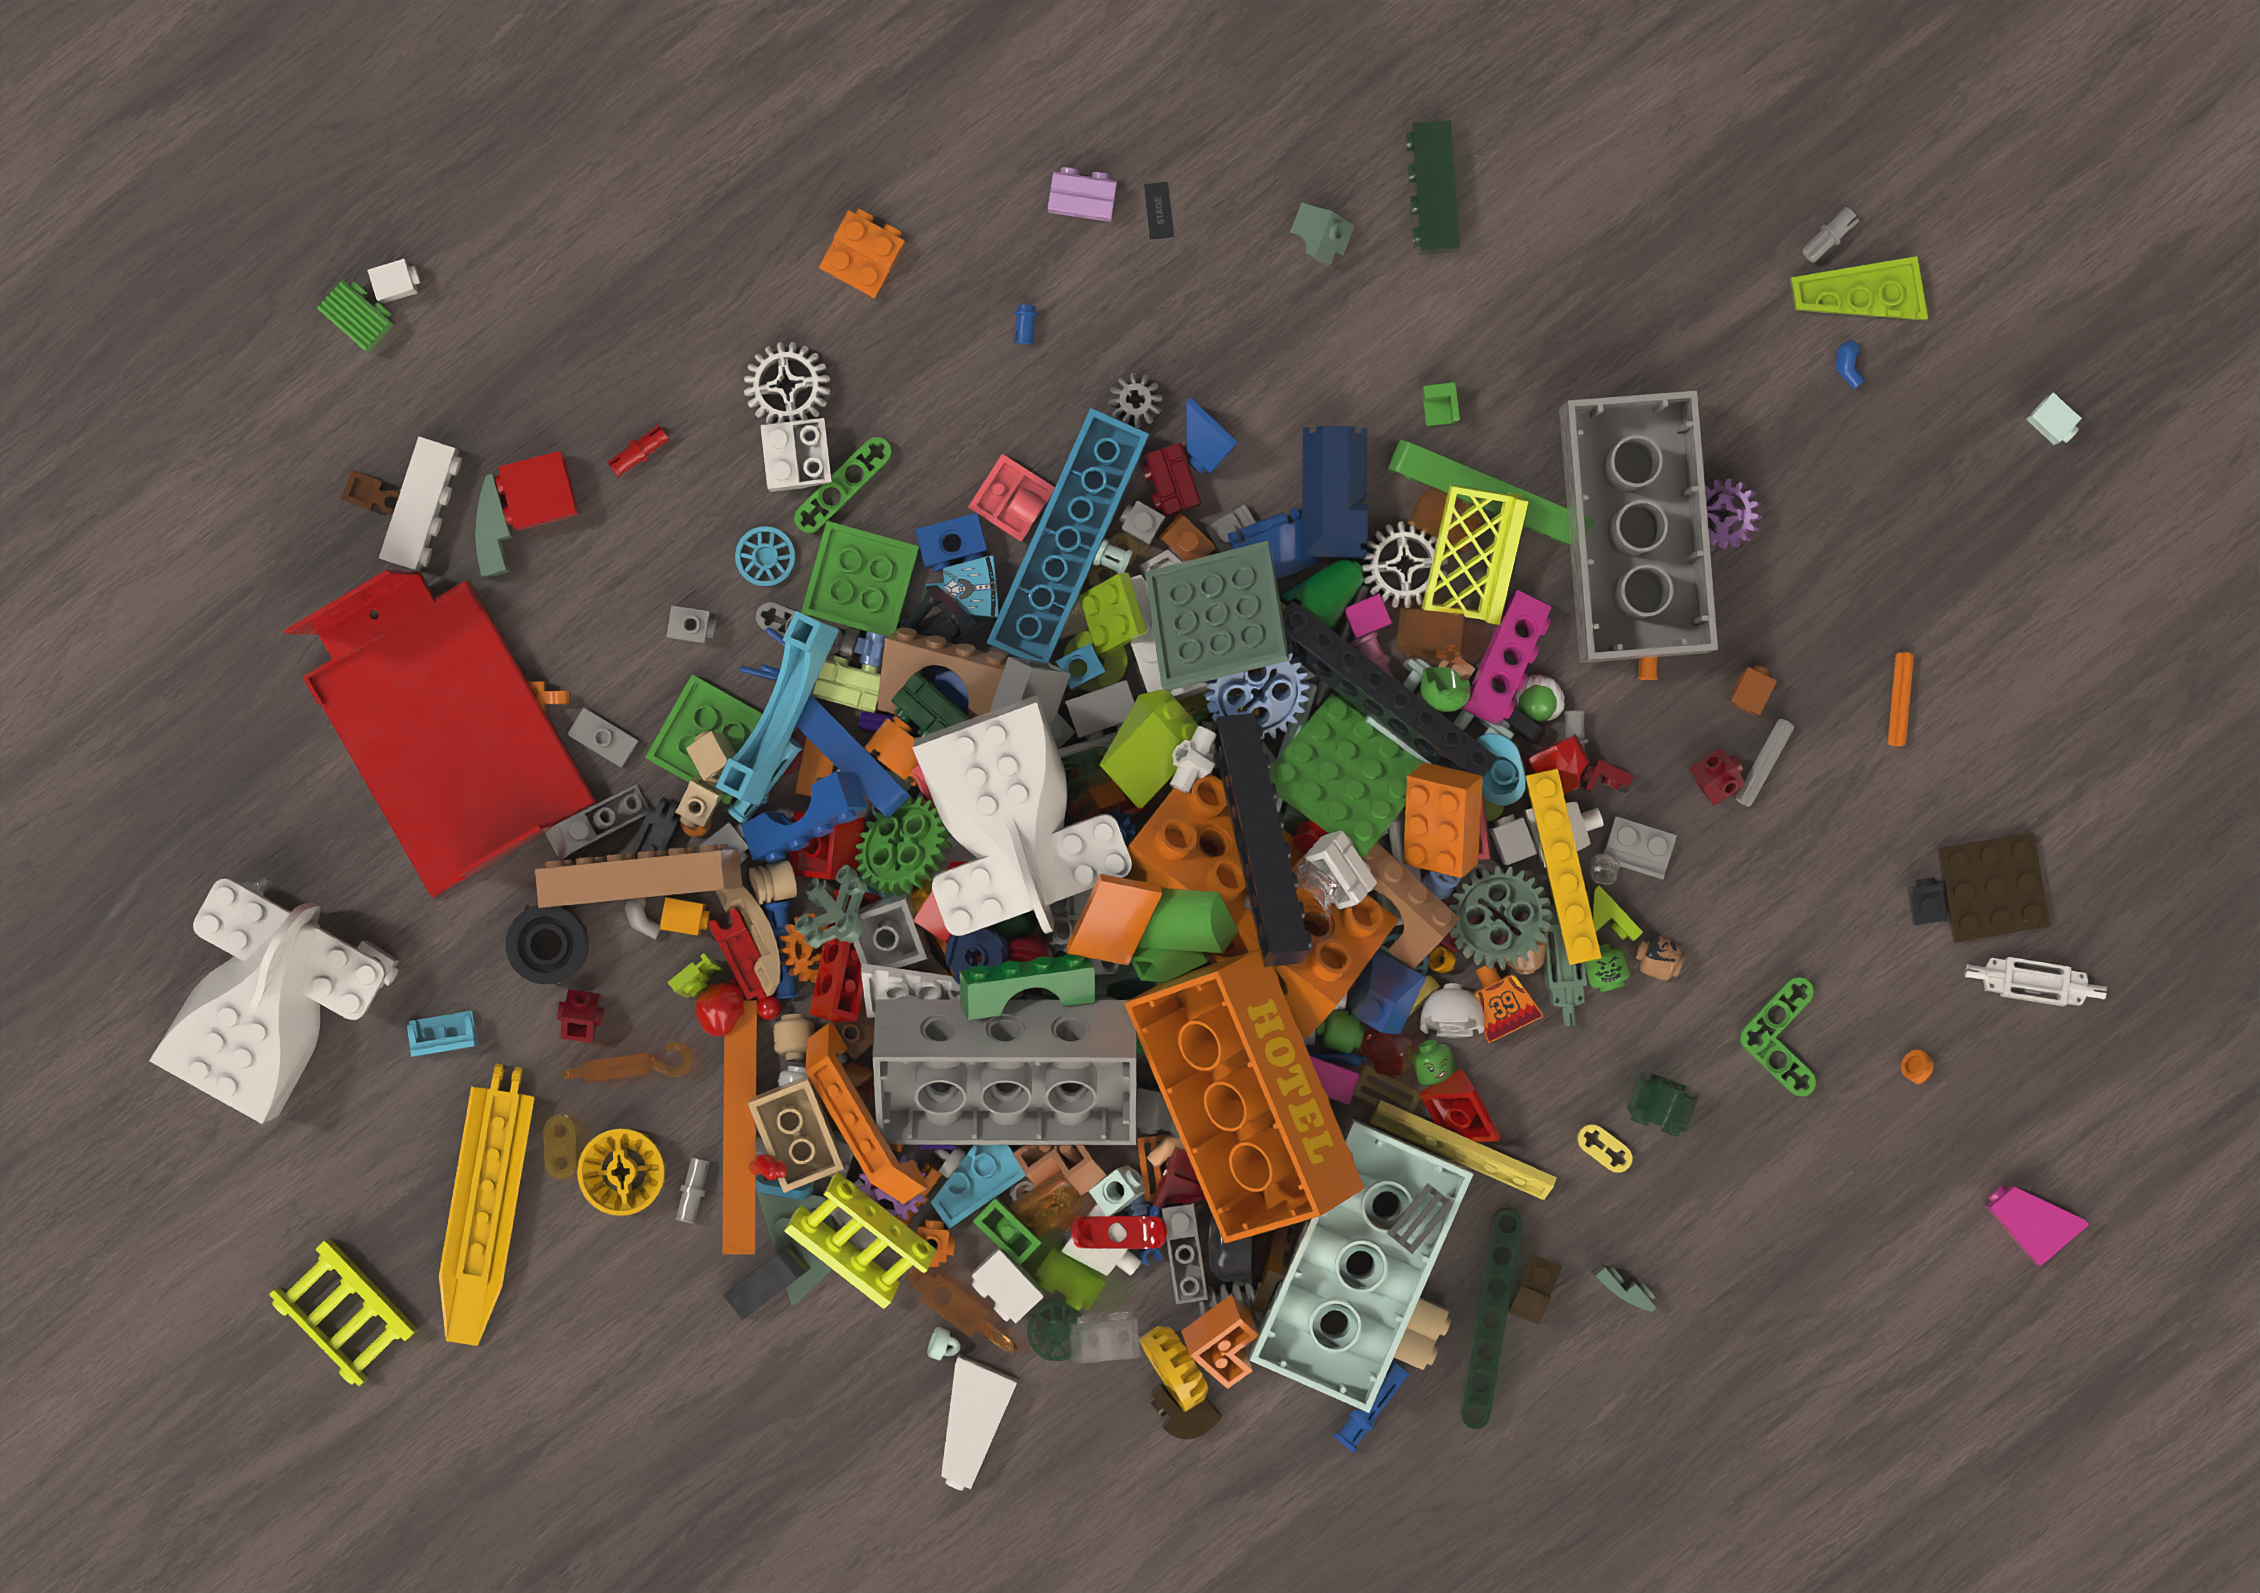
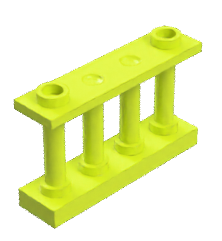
M836 1172L824 1193L828 1199L812 1213L801 1205L794 1211L784 1232L884 1309L892 1302L900 1285L897 1279L913 1265L925 1273L937 1250L856 1187L851 1181ZM839 1206L853 1218L838 1232H835L823 1220ZM864 1226L878 1238L861 1252L847 1240ZM887 1246H890L902 1258L888 1271H885L872 1260Z
M329 1238L315 1249L320 1254L318 1257L319 1261L292 1288L285 1293L279 1287L269 1295L274 1299L272 1302L273 1306L282 1315L286 1316L289 1314L341 1368L339 1370L340 1375L349 1384L353 1385L356 1383L360 1386L369 1379L362 1370L394 1339L399 1340L402 1338L406 1341L419 1329ZM335 1269L342 1276L341 1284L307 1316L295 1301L327 1270L332 1271ZM357 1292L365 1300L362 1303L364 1307L330 1339L317 1325L348 1294ZM379 1315L387 1323L385 1325L386 1330L352 1362L339 1348L372 1316L376 1317Z

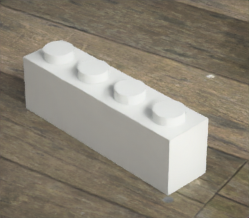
M418 436L379 555L380 559L415 571H421L422 566L426 567L432 553V549L428 548L431 537H436L440 530L442 518L438 516L442 505L447 506L451 496L452 488L448 487L451 476H456L461 466L462 458L458 457L459 450Z

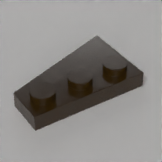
M1294 1224L1269 1231L1265 1248L1266 1256L1257 1282L1261 1285L1253 1299L1252 1310L1264 1313L1277 1281L1283 1282L1287 1264L1283 1263V1257L1287 1258L1292 1239L1287 1238V1234H1291Z

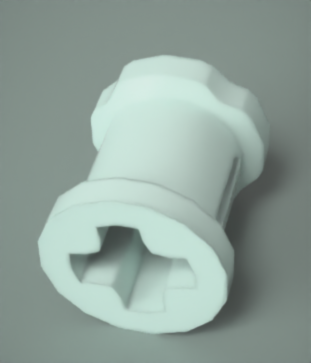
M1104 538L1093 565L1098 566L1101 564L1117 571L1118 574L1125 573L1134 551L1130 549L1125 551L1109 544V540Z

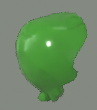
M1424 668L1420 689L1422 699L1437 711H1456L1466 705L1470 699V682L1467 679L1462 681L1457 672L1450 668Z

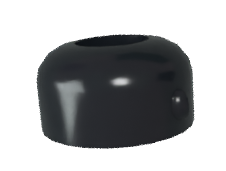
M527 904L524 907V911L513 920L506 936L508 960L513 969L530 982L563 986L562 981L572 977L586 960L588 953L587 927L583 925L582 921L572 911L565 907L539 908L538 905L530 907ZM546 928L557 932L562 940L560 953L551 960L539 957L533 947L536 934Z
M1211 1213L1208 1235V1258L1211 1272L1218 1280L1224 1282H1252L1253 1236L1224 1243Z

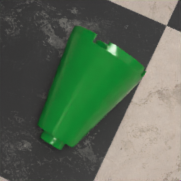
M1342 558L1282 592L1279 595L1280 601L1286 606L1294 601L1332 630L1364 582L1363 568L1354 559L1347 560Z

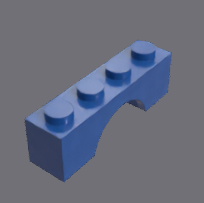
M834 772L812 785L809 808L799 821L793 823L784 813L764 812L742 824L741 828L753 861H767L768 864H773L785 859L787 852L807 847L809 840L812 838L830 834L833 832L832 827L837 824H845L857 818L856 814L866 809L867 805L855 772Z

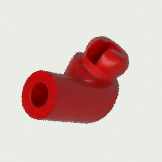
M761 1154L750 1163L749 1171L753 1175L758 1176L762 1174L769 1180H776V1178H784L786 1176L787 1167L784 1161L775 1162L769 1154Z

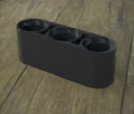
M791 1242L733 1286L723 1296L739 1317L744 1320L796 1281L811 1267Z

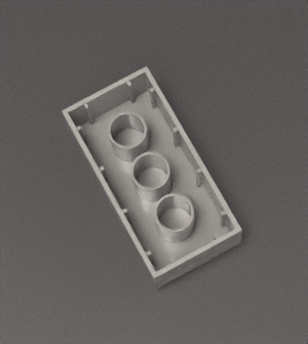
M1697 391L1568 400L1559 408L1566 502L1569 517L1579 663L1702 654L1718 650ZM1584 516L1594 519L1586 535Z

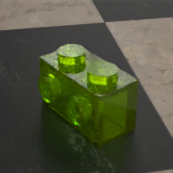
M1054 1245L1035 1272V1276L1040 1278L1037 1283L1051 1293H1054L1057 1289L1066 1295L1064 1301L1078 1311L1082 1307L1089 1311L1106 1285L1104 1278L1066 1255Z

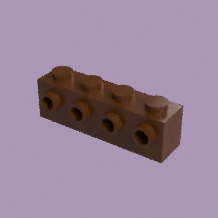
M931 951L927 959L900 968L951 976L950 972ZM863 992L857 1022H833L848 1048L846 1052L853 1060L857 1059L874 1044L875 1018H867Z

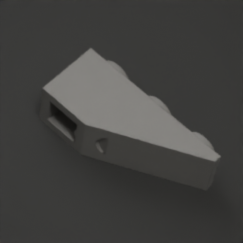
M637 784L556 824L545 834L559 860H563L646 816L649 807Z
M1194 1204L1162 1208V1214L1167 1226L1166 1240L1176 1304L1208 1300Z

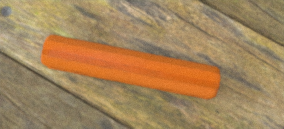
M1898 652L1895 657L1888 744L1891 746L1902 747L1906 745L1914 655L1909 652Z

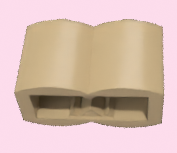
M1420 1297L1394 1358L1424 1370L1426 1364L1432 1365L1439 1349L1435 1346L1436 1340L1439 1335L1445 1336L1452 1318L1447 1317L1449 1310Z

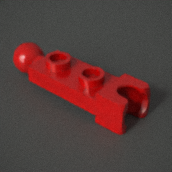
M738 908L730 911L733 923L729 929L722 928L717 920L709 921L708 925L747 1001L757 997L759 1000L757 1003L759 1016L765 1020L776 1019L782 1011L781 1002L773 995H766L754 971V967L761 955Z

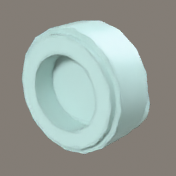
M938 1327L932 1334L927 1354L931 1358L941 1360L943 1355L953 1356L957 1354L961 1345L957 1339L950 1337V1330Z

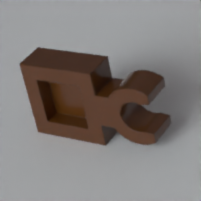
M352 469L341 499L371 512L376 503L384 513L393 515L394 510L388 508L386 502L390 497L398 499L400 493L394 490L382 492L381 489L384 482Z

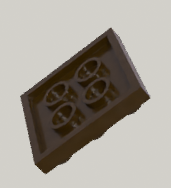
M2034 832L1937 848L1954 943L2050 927Z

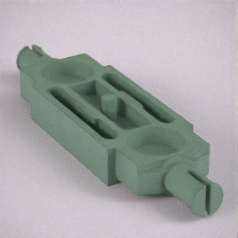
M1551 891L1552 905L1546 909L1552 912L1553 918L1544 921L1550 923L1552 930L1542 931L1547 940L1548 933H1550L1551 940L1550 952L1549 941H1547L1545 962L1543 964L1546 989H1549L1550 1005L1562 1007L1563 1026L1577 1025L1575 1006L1585 1002L1583 986H1587L1584 962L1578 963L1579 978L1577 979L1576 964H1568ZM1551 965H1553L1554 981H1552Z

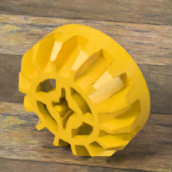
M631 1128L611 1129L596 1136L583 1150L578 1163V1182L585 1198L598 1210L617 1216L631 1215L649 1206L659 1195L665 1183L666 1163L663 1160L660 1147L647 1134L632 1130ZM627 1148L636 1151L643 1158L645 1165L638 1166L634 1159L628 1157ZM613 1151L614 1160L609 1163L607 1170H602L605 1158ZM620 1162L623 1163L624 1168L630 1169V1173L625 1176V1181L620 1174H615V1169L620 1167ZM646 1170L643 1183L632 1191L631 1182L636 1179L638 1171ZM603 1175H607L608 1180L617 1186V1191L606 1184Z
M1157 1326L1139 1338V1342L1157 1374L1184 1412L1205 1400L1209 1389L1207 1382L1196 1366L1194 1359L1190 1357L1185 1345L1181 1343L1178 1335L1174 1333L1172 1328Z

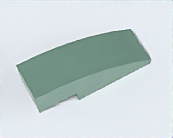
M493 474L486 475L476 514L475 538L477 559L481 577L485 579L510 572L502 541L514 538L511 526L507 524L505 519L503 497L498 491L495 475Z

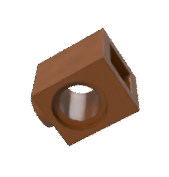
M1754 665L1753 669L1746 667L1743 669L1727 702L1754 716H1760L1777 681L1770 678L1772 672L1761 666Z

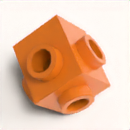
M925 1220V1224H919L917 1232H915L926 1241L934 1239L938 1244L937 1251L929 1267H939L940 1262L946 1263L948 1255H954L956 1237L950 1236L951 1228L944 1227L945 1222Z

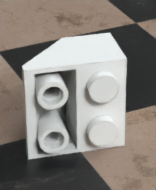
M825 418L760 425L767 488L770 492L801 489L832 482Z

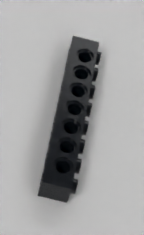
M1294 601L1282 611L1287 649H1291L1293 653L1292 658L1298 657L1302 666L1431 764L1483 776L1482 779L1497 759L1496 755Z

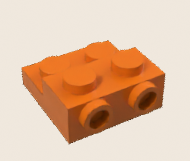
M857 209L856 213L848 210L833 237L834 240L824 256L819 269L876 299L906 243L900 238L902 232L888 224H885L884 228L873 224L874 217L861 209Z

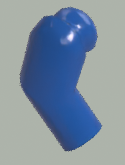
M1848 340L1837 349L1835 367L1837 372L1854 390L1866 379L1855 368L1856 357L1860 353V347L1857 342Z

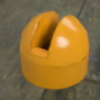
M1437 946L1430 952L1428 964L1433 971L1448 973L1454 969L1456 955L1449 948ZM1442 956L1445 957L1444 963L1440 962Z

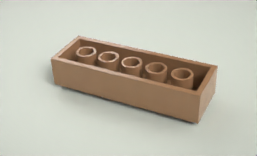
M728 844L699 846L700 853L697 852V847L668 849L669 856H667L666 850L637 852L638 859H636V853L608 855L607 862L605 856L576 859V865L575 859L545 862L546 868L535 869L538 907L743 888L739 849L728 850Z

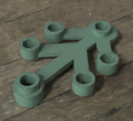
M844 865L840 868L836 875V880L841 884L837 900L833 898L835 887L827 880L814 878L807 885L806 893L808 894V899L817 906L824 907L827 913L815 918L804 914L795 924V930L805 936L804 941L814 949L835 938L852 943L860 937L864 930L865 923L861 920L858 910L863 894L867 889V883L857 877V871L849 865ZM849 895H851V899H850V902H849V905H848L847 912H845V909H846V906H847V902H848V899H849ZM836 922L835 926H832L824 931L820 929L822 927H825L829 924Z

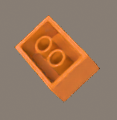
M1425 762L1407 776L1403 864L1462 878L1478 864L1483 776Z

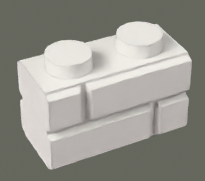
M1342 830L1322 836L1313 845L1314 847L1303 856L1338 909L1357 905L1364 899L1367 892L1371 891L1377 884V881L1370 872L1369 865L1361 859L1353 847L1351 838L1345 835Z

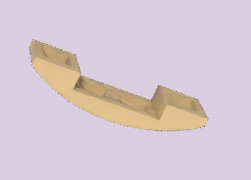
M744 887L715 890L726 913L734 908H738L761 955L754 967V971L766 995H772L779 984L780 958L777 942L767 917L756 900Z

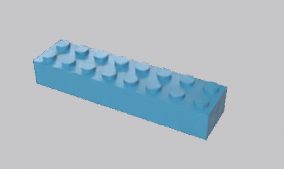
M1090 408L987 640V645L1017 658L1050 662L1091 570L1097 552L1107 534L1149 439L1148 433Z

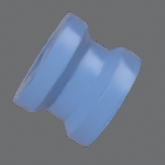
M1429 871L1423 879V885L1437 898L1446 899L1451 895L1461 878Z

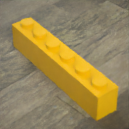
M1558 769L1526 775L1527 788L1568 964L1573 965L1601 958V953Z

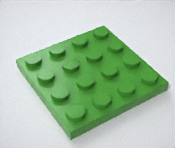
M1331 694L1270 766L1269 777L1271 783L1276 785L1277 796L1329 834L1342 830L1345 835L1351 838L1353 847L1359 856L1364 859L1406 807L1407 776L1423 762L1365 721L1366 718L1334 694Z

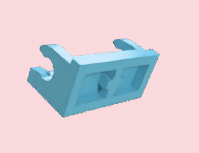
M473 1010L409 1021V1025H407L411 1057L479 1045Z

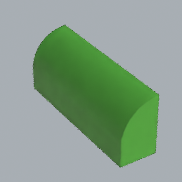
M1162 889L1160 900L1137 948L1223 953L1239 931L1219 892Z

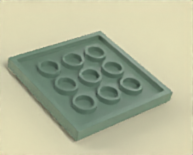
M1268 541L1145 572L1160 680L1164 691L1289 661L1272 548Z

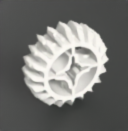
M782 342L777 344L779 353L776 354L773 353L770 346L766 347L765 351L769 357L765 360L760 354H756L755 358L761 365L759 367L753 364L748 365V369L755 373V377H744L746 383L753 384L752 388L744 390V394L746 396L755 395V398L748 402L749 407L761 406L755 415L760 418L766 412L769 413L766 418L767 424H772L776 417L778 418V423H784L786 419L793 422L798 417L801 420H808L805 414L809 411L814 417H818L819 413L814 408L815 404L821 407H825L827 404L826 401L819 398V395L830 394V389L821 387V384L830 382V377L827 375L819 376V373L826 369L825 364L814 366L819 356L814 353L807 359L806 356L809 349L806 346H803L799 354H797L796 343L793 342L789 345V352H785ZM788 360L796 361L806 366L810 370L812 377L804 378V376L796 377L792 375ZM779 363L777 378L761 385L766 371L772 365ZM784 371H786V375L791 383H797L795 388H791L793 391L789 393L790 401L782 388H777L780 383L783 384L782 380L785 379ZM813 386L808 401L796 409L797 393ZM777 394L782 396L786 405V411H780L769 406L765 402L763 395Z
M1399 522L1397 526L1398 532L1394 533L1392 526L1389 524L1385 527L1387 537H1384L1379 531L1374 534L1380 542L1378 545L1372 541H1368L1366 544L1374 552L1373 554L1367 553L1366 558H1363L1371 561V565L1361 566L1363 571H1371L1372 576L1364 579V583L1369 584L1375 581L1377 585L1370 592L1374 595L1381 589L1384 592L1381 596L1383 603L1386 602L1389 595L1394 597L1392 607L1396 608L1399 604V599H1404L1405 608H1410V598L1413 597L1417 605L1420 606L1423 604L1420 594H1425L1428 578L1421 587L1411 591L1412 573L1423 568H1430L1431 570L1435 552L1432 544L1437 541L1438 537L1434 535L1427 541L1424 537L1429 529L1424 527L1420 534H1416V523H1411L1409 532H1406L1404 523ZM1407 539L1421 545L1429 558H1416L1412 556L1407 545ZM1397 540L1396 558L1386 562H1378L1382 549L1390 542ZM1402 549L1404 550V557L1408 558L1407 561L1411 560L1412 564L1420 563L1407 570L1406 581L1404 573L1400 572L1401 569L1397 570L1396 566L1388 567L1401 561ZM1447 559L1441 562V566L1448 563ZM1441 570L1443 575L1446 577L1447 572ZM1379 572H1392L1399 577L1401 591L1388 586Z

